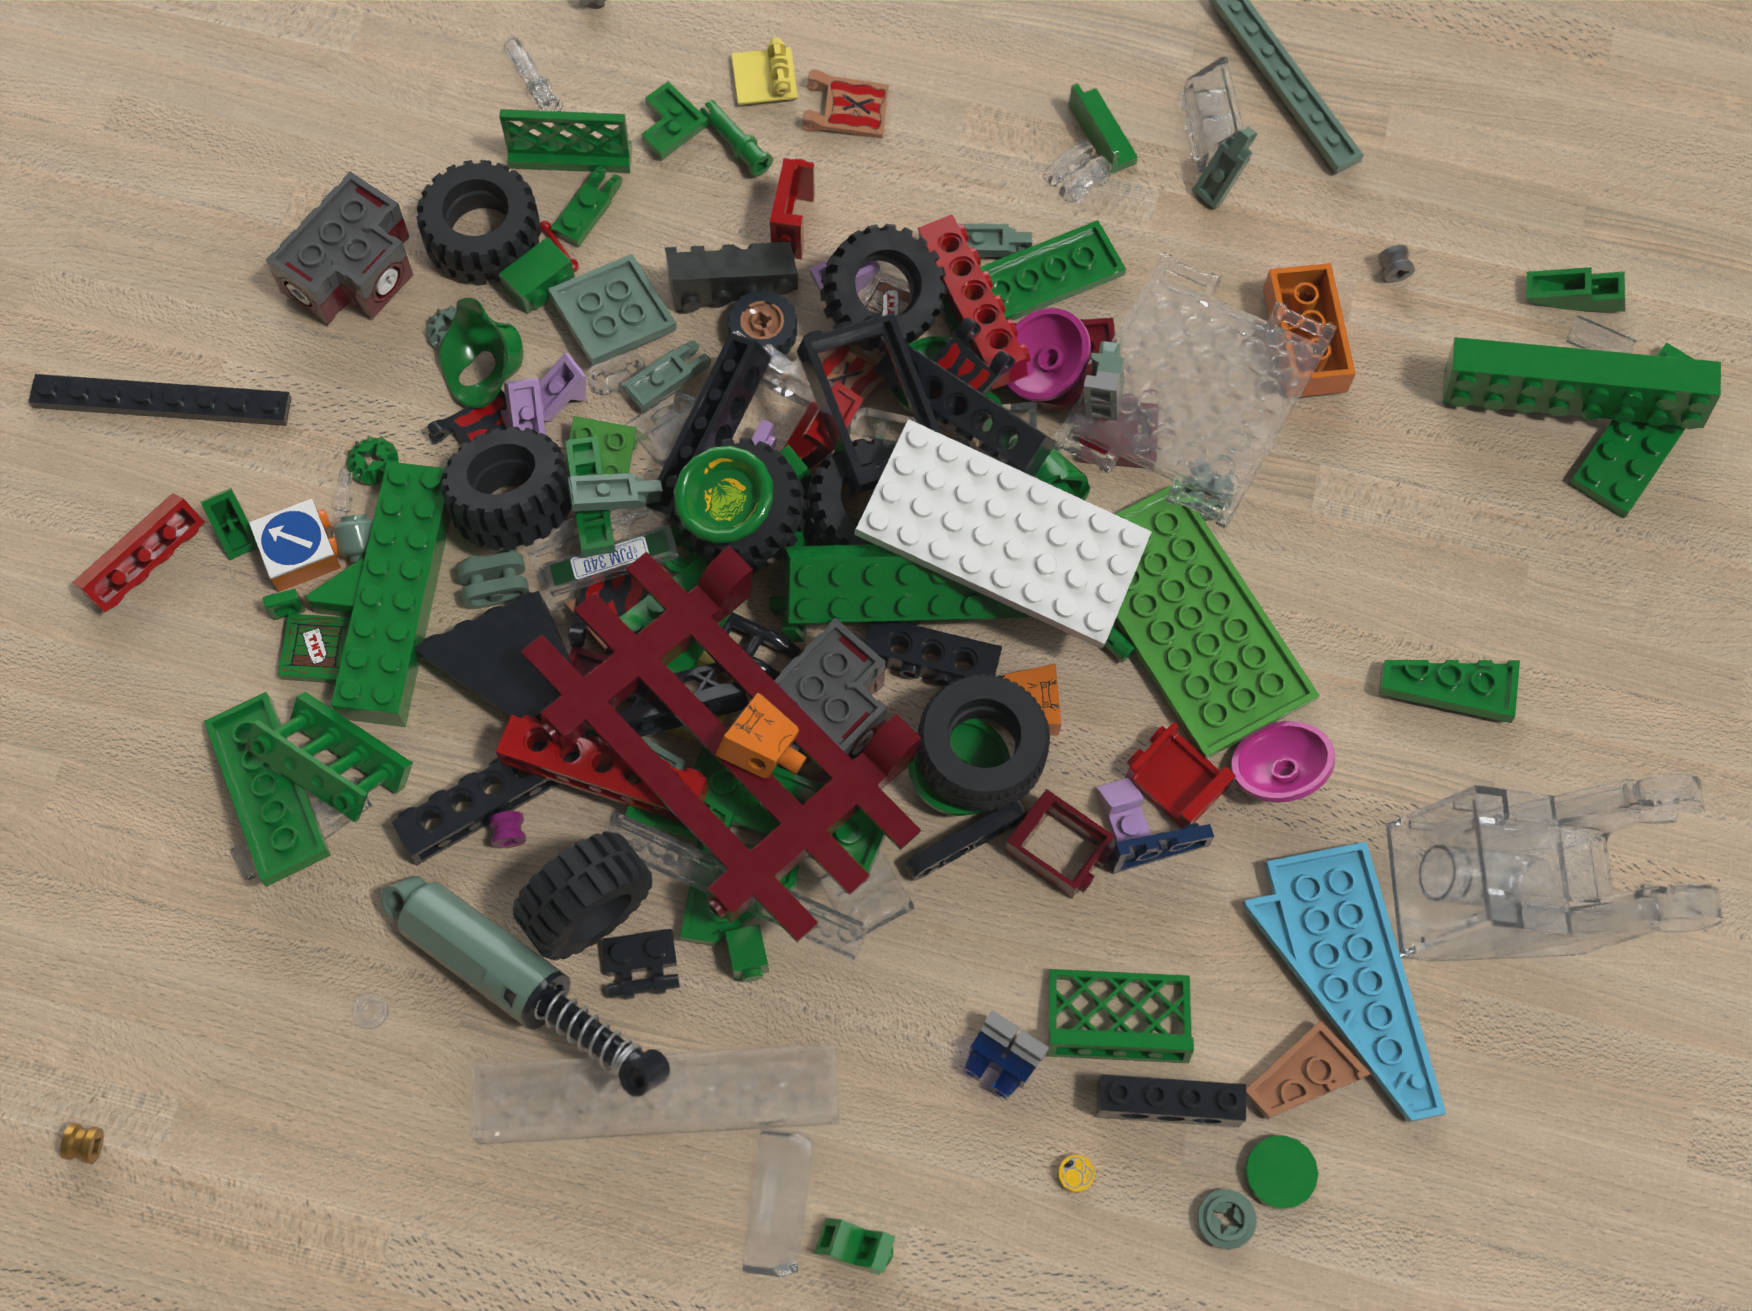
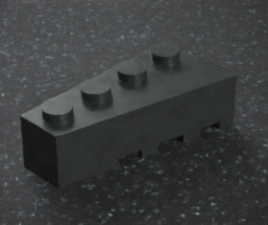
M790 242L751 243L747 249H740L734 244L722 245L720 250L705 251L704 246H691V252H677L676 247H665L669 281L676 312H693L699 308L713 305L725 306L730 302L738 301L739 297L747 295L751 291L767 290L768 292L774 291L779 293V295H785L791 291L798 290V272Z

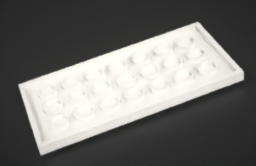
M908 419L854 535L1102 649L1137 569L1151 531Z

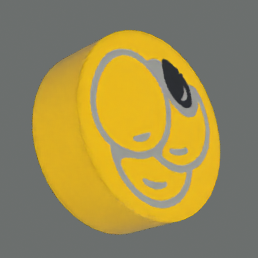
M1071 1155L1065 1158L1058 1169L1060 1185L1071 1193L1086 1191L1095 1178V1170L1092 1163L1081 1155Z

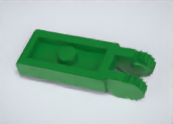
M602 166L596 167L590 174L588 182L583 184L551 227L554 235L579 247L611 205L612 198L622 185V177L614 174L608 180L602 192L598 187L603 182L607 170Z

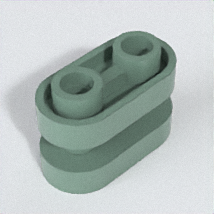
M504 549L495 555L465 558L458 566L460 582L468 585L462 590L464 606L471 609H480L514 602L519 595L530 592L527 578L519 576L525 571L523 555L515 552V550L507 551Z

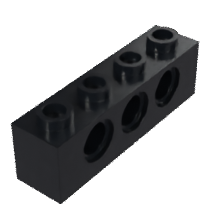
M871 621L865 639V644L885 660V670L898 671L902 676L910 679H918L919 677L930 679L934 684L942 687L948 686V683L956 681L958 678L964 679V676L977 674L980 676L981 674H986L989 676L991 674L996 677L1002 646L901 621ZM901 645L907 651L903 654H895L890 649L893 646ZM927 653H933L939 657V660L928 662L923 656ZM959 661H966L972 667L968 670H960L955 664Z
M1102 1074L1097 1081L1096 1118L1239 1128L1246 1121V1084Z

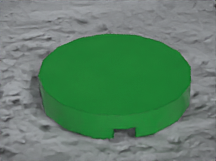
M1284 1135L1268 1137L1256 1144L1247 1156L1244 1168L1246 1185L1251 1193L1253 1192L1254 1196L1263 1205L1277 1210L1293 1209L1307 1201L1316 1189L1319 1175L1316 1160L1309 1148L1297 1139Z

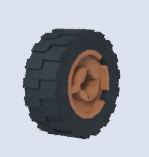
M751 291L747 295H742L737 302L733 303L732 310L728 313L729 334L731 332L757 341L772 356L771 361L781 359V356L787 355L790 352V348L794 347L797 336V315L793 305L788 302L786 297H782L774 291ZM765 323L766 328H762L759 324Z

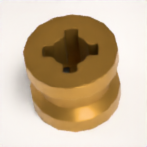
M69 1124L61 1140V1158L65 1160L81 1158L83 1163H95L103 1146V1129L99 1127L84 1129L81 1124Z

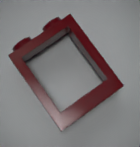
M1045 789L1007 841L1004 852L1067 896L1073 898L1078 890L1084 893L1095 878L1091 874L1098 863L1104 866L1113 851L1111 843L1114 835L1051 791ZM1049 813L1097 845V848L1073 881L1024 848Z

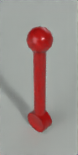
M542 221L540 223L541 231L546 233L551 241L572 261L573 270L576 272L579 269L578 261L571 259L552 232L550 222Z

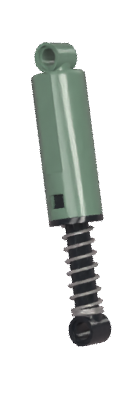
M411 876L383 889L381 893L382 908L389 917L399 919L398 928L401 935L526 1028L535 1030L544 1024L549 1028L556 1027L558 1035H567V1040L571 1044L578 1043L579 1051H589L590 1059H600V1065L603 1068L611 1067L612 1075L619 1079L622 1088L633 1097L645 1095L669 1078V1062L660 1051L655 1049L643 1051L642 1045H639V1043L632 1044V1038L624 1041L620 1038L621 1030L612 1032L610 1030V1022L601 1024L599 1022V1014L590 1016L588 1014V1006L579 1008L577 1006V998L568 1000L566 997L571 984L569 976L438 882L426 883L418 876Z

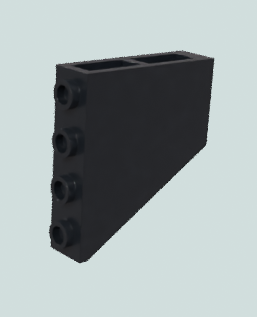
M539 591L523 593L512 603L503 607H492L483 616L474 620L459 622L454 626V629L443 634L431 635L425 638L423 643L415 646L417 653L427 664L508 719H510L511 715L519 718L527 715L542 722L541 712L561 696L523 657L521 651L543 635L573 666L549 608Z

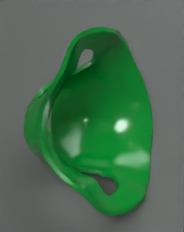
M463 298L456 303V312L451 326L440 346V366L449 391L458 402L472 408H483L494 401L503 383L520 369L524 357L523 343L519 332L513 325L495 322L489 317L478 300ZM489 351L495 359V367L491 374L476 384L469 386L461 384L459 376L463 370L480 353Z

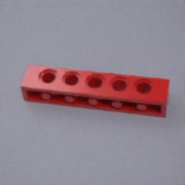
M953 214L918 227L919 238L922 236L928 241L925 248L929 252L935 250L940 257L936 264L938 267H944L946 276L942 279V284L947 285L946 298L959 324L968 317L981 326L980 333L969 341L973 352L988 366H990L993 358L999 351H1005L1015 359L1014 366L999 377L992 385V390L1028 376L1027 362L1031 361L1028 349L1024 343L1019 345L1016 339L1018 332L1013 320H1007L1003 313L1006 312L1004 303L1000 295L994 296L991 290L993 289V284L989 273L981 271L979 267L981 265L979 254L975 247H969L967 243L969 242V237L964 225H958Z
M511 715L496 749V754L501 764L682 823L643 781L636 784L628 782V778L635 773L601 739L587 736L586 739L579 737L564 749L558 741L552 743L541 730L542 722L527 715H524L522 718ZM538 742L548 743L542 751L535 752L531 750L533 745ZM576 752L580 754L579 758L573 762L563 761L568 753ZM663 760L669 767L671 766L669 762ZM601 763L612 764L611 769L605 773L595 771ZM670 767L704 802L709 789L707 779L703 777V774L691 768L680 770Z

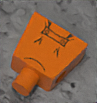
M1056 664L1003 675V679L1007 678L1012 683H1018L1019 686L1025 688V691H1029L1032 697H1035L1037 703L1042 707L1041 710H1044L1045 718L1048 721L1049 734L1051 736H1058L1062 724Z
M759 693L755 695L725 734L715 754L762 778H769L778 764L796 775L807 759L806 756L791 747L799 733L798 727Z

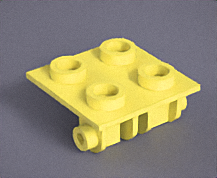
M772 38L767 46L768 50L732 53L738 105L798 99L791 47L786 48L785 43L780 38Z

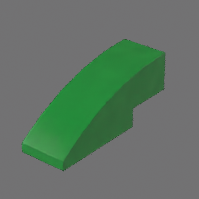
M1592 267L1527 271V302L1565 310L1624 312L1625 272L1592 274Z

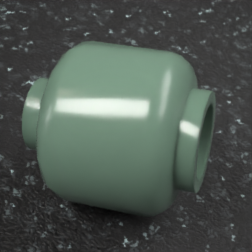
M367 514L340 517L341 522L334 526L337 553L340 556H349L350 563L357 562L360 559L364 561L373 520L367 519Z

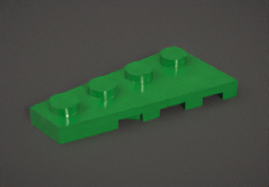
M1385 660L1381 670L1379 694L1512 723L1516 713L1520 660H1508L1507 664H1493L1492 660H1478L1477 663H1459V660H1445L1444 663H1429L1428 660Z

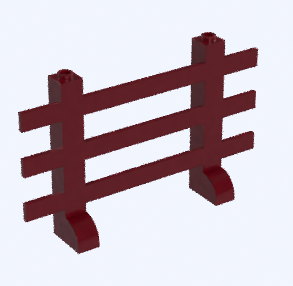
M728 546L705 569L698 585L687 593L646 551L627 566L626 571L665 610L652 623L636 635L596 593H593L574 609V612L613 652L610 657L583 677L543 635L539 636L521 651L523 657L561 695L541 712L543 725L541 730L552 743L558 741L566 749L592 728L727 869L707 889V899L709 900L707 906L712 913L719 919L724 916L731 924L757 901L798 943L819 922L779 880L805 857L810 855L849 896L852 895L870 878V875L831 834L858 810H861L900 850L921 832V829L882 791L884 787L913 763L921 737L896 713L871 738L864 751L856 759L852 760L718 624L750 598L753 569ZM695 642L751 699L757 693L761 694L798 727L799 733L794 742L831 779L803 805L772 774L769 778H762L715 755L725 734L729 730L667 667L669 663ZM645 685L780 824L753 849L749 850L614 710L641 686Z

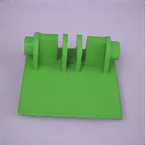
M573 416L569 440L598 436L604 475L625 474L630 471L633 449L636 450L638 437H635L637 427ZM566 457V465L569 471L568 457Z

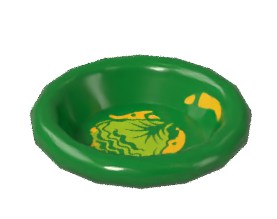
M731 445L711 447L694 456L681 470L674 488L675 510L682 525L697 538L715 544L737 542L754 533L766 520L773 502V480L765 464L750 451Z

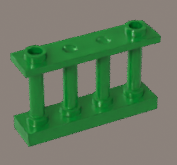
M307 692L297 696L290 720L275 730H272L259 720L253 722L245 748L354 822L360 819L369 792L382 784L397 794L405 788L413 762ZM300 730L314 739L302 748L287 740L288 737ZM328 748L342 758L330 766H326L314 758V756ZM354 766L369 775L356 785L341 776V774Z

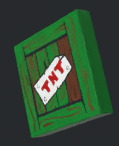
M289 613L278 677L281 680L336 683L351 618Z

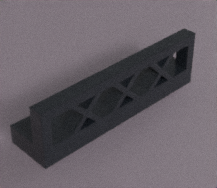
M716 662L674 673L683 683L691 680L701 683L696 692L692 693L716 717L743 710L749 704L746 692L735 681L722 685L713 681L718 673L725 672ZM642 685L628 697L635 701L628 710L617 712L640 737L684 726L661 701L653 703L647 700L651 691L645 685Z

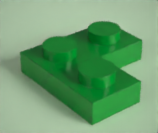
M669 81L645 97L646 105L661 120L641 134L642 141L661 160L708 126L707 118Z

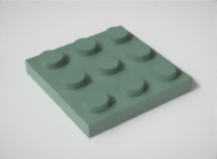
M633 254L548 289L549 298L591 366H595L676 331V321Z

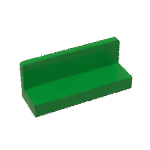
M1078 83L1071 85L1068 106L1109 174L1111 175L1137 164L1138 156L1097 88L1083 92Z

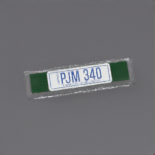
M670 524L614 541L616 552L583 557L582 552H578L543 563L552 597L628 574L626 567L646 551L658 564L680 558Z

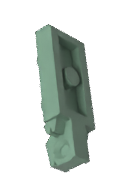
M1248 126L1246 129L1240 130L1236 137L1231 135L1226 141L1222 142L1192 191L1212 208L1220 207L1250 161L1249 158L1253 152L1248 148L1252 145L1258 134Z
M963 224L969 237V242L967 243L970 248H976L979 257H1006L1032 246V232H1016V229L1009 228V224Z
M634 473L570 476L567 481L571 512L638 508L649 503L661 501V481H642V478L635 477Z

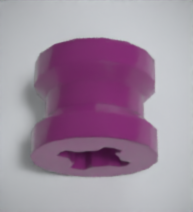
M505 811L489 817V825L494 830V835L491 837L493 847L512 848L526 842V834L521 829V825L524 822L523 813Z

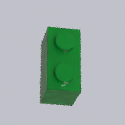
M548 237L499 273L503 290L527 314L534 308H539L546 303L549 298V288L575 278L572 261Z

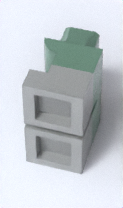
M1102 341L1099 354L1091 353L1092 376L1086 375L1084 383L1085 416L1116 421L1118 419L1124 390V357H1119L1121 351V344Z

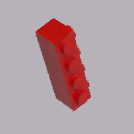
M172 493L72 583L97 608L106 612L117 606L123 600L124 595L134 586L144 582L148 578L149 573L156 566L167 561L174 554V550L183 542L194 537L205 521L184 498Z

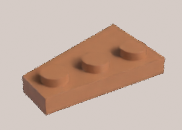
M1320 1020L1246 1088V1097L1268 1120L1371 1075V1073Z

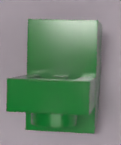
M825 1218L814 1254L864 1272L880 1275V1273H884L886 1266L892 1260L894 1253L893 1243L896 1236L883 1231L867 1230L842 1219Z

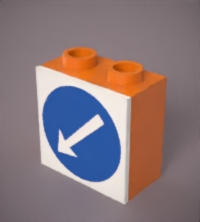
M312 498L249 522L269 577L278 592L341 568L337 558L340 555L337 553L335 536L329 538L326 530L332 527L325 509L318 511Z

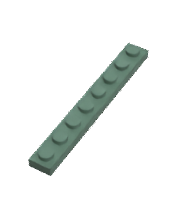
M1209 0L1335 174L1360 163L1364 156L1252 3L1249 0Z

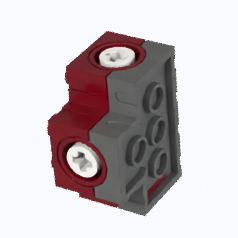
M350 171L343 178V181L329 192L322 200V203L317 208L315 207L301 222V225L296 230L294 229L280 244V247L266 259L280 292L328 325L334 320L335 315L340 310H343L348 303L356 308L359 307L366 315L374 319L414 275L403 245L410 236L399 204Z
M836 618L774 680L852 760L856 759L864 751L871 738L887 722V706L872 696L884 686L885 660ZM793 742L791 747L806 756L805 762L808 763L811 759Z

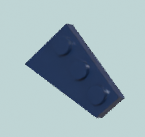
M1193 823L1176 831L1162 832L1151 836L1116 842L1108 863L1112 874L1209 847L1215 836L1210 824L1199 826L1198 823Z

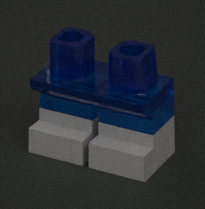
M992 1010L970 1046V1055L964 1072L975 1080L980 1081L988 1067L1000 1074L992 1086V1090L1007 1100L1018 1087L1021 1089L1024 1087L1046 1056L1049 1047L1022 1030L1005 1058H1003L1002 1056L1017 1035L1019 1027Z

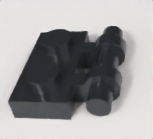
M672 929L602 939L607 976L621 975V983L608 984L609 998L623 996L624 1000L635 998V994L655 991V994L658 995L666 993L667 989L680 988L678 974L664 976V968L677 966ZM653 971V978L633 981L632 973Z

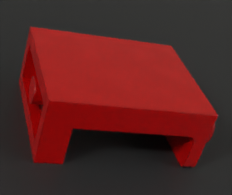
M784 158L770 218L771 243L790 242L794 259L802 260L804 252L803 216L793 214L797 200L814 201L815 164L800 158Z
M836 381L831 385V389L847 428L861 405L863 398ZM814 401L808 404L783 447L784 449L789 445L808 469L823 460L829 453L834 452V447L821 412Z
M1173 722L1167 729L1161 726L1149 740L1152 744L1145 751L1139 749L1131 756L1127 762L1130 767L1125 778H1129L1137 789L1182 828L1195 823L1231 786L1236 775L1227 767L1220 771L1207 758H1204L1198 750L1177 732L1179 726Z

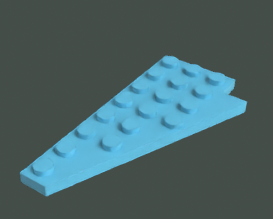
M1367 842L1267 861L1265 868L1273 895L1244 900V910L1407 1122L1446 1114Z

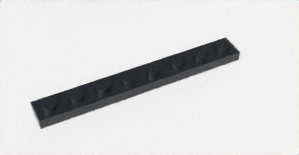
M35 374L29 404L32 408L287 426L292 397L286 391Z

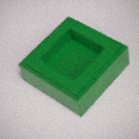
M296 588L263 597L264 606L273 620L288 617L289 613L299 614L305 611L303 600Z

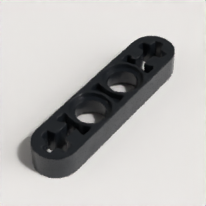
M1018 800L1017 803L1010 804L1006 808L1002 807V809L988 814L909 859L905 866L914 881L922 879L1017 826L1028 813L1020 800Z

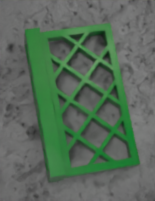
M500 109L499 118L508 151L507 164L509 169L593 172L596 167L602 166L607 170V173H630L632 141H629L625 114ZM511 121H520L523 125L518 126ZM543 122L552 123L554 126L550 128L543 124ZM574 124H583L585 127L581 129ZM604 125H619V126H618L617 128L611 130L610 128H608V127H606V126H604ZM531 129H534L540 132L541 134L536 136L529 131ZM565 130L572 135L567 137L560 132ZM596 131L603 136L597 138L593 136L591 133Z
M1049 969V1037L1047 1043L1049 1050L1047 1057L1189 1064L1194 1052V1037H1192L1190 975ZM1057 980H1071L1079 990L1069 999H1066L1057 990ZM1096 982H1106L1114 990L1104 1001H1101L1089 989ZM1131 983L1141 984L1149 992L1139 1003L1125 991ZM1166 985L1181 986L1182 997L1175 1004H1171L1159 992ZM1083 993L1097 1006L1086 1017L1072 1005ZM1118 995L1132 1007L1121 1019L1107 1006ZM1153 997L1167 1009L1157 1020L1153 1019L1142 1008ZM1057 1000L1062 1004L1059 1008H1057ZM1181 1005H1182V1013L1178 1010V1008H1179ZM1065 1009L1079 1021L1072 1029L1057 1028V1017ZM1100 1011L1115 1023L1108 1031L1097 1030L1089 1022ZM1136 1012L1150 1025L1143 1033L1133 1032L1125 1024ZM1172 1014L1183 1024V1035L1169 1034L1160 1024Z

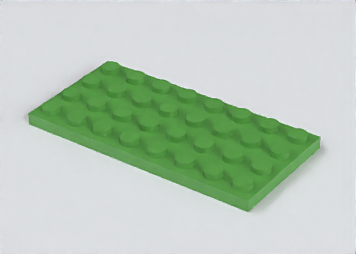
M1179 482L1115 514L1151 531L1115 621L1126 639L1135 646L1134 651L1190 740L1204 758L1208 759L1267 725L1281 720L1318 699L1319 693Z

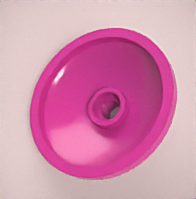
M1045 308L1027 315L1015 326L1018 332L1016 339L1019 345L1024 343L1030 355L1031 361L1027 362L1028 376L1007 385L1016 394L1027 400H1052L1072 389L1083 376L1091 354L1089 333L1081 320L1071 312L1060 308ZM1058 358L1057 362L1052 366V362Z
M1282 721L1267 725L1244 738L1235 749L1232 757V772L1236 775L1235 781L1237 785L1253 798L1276 803L1298 800L1314 793L1327 782L1335 766V752L1328 736L1313 725L1297 721Z

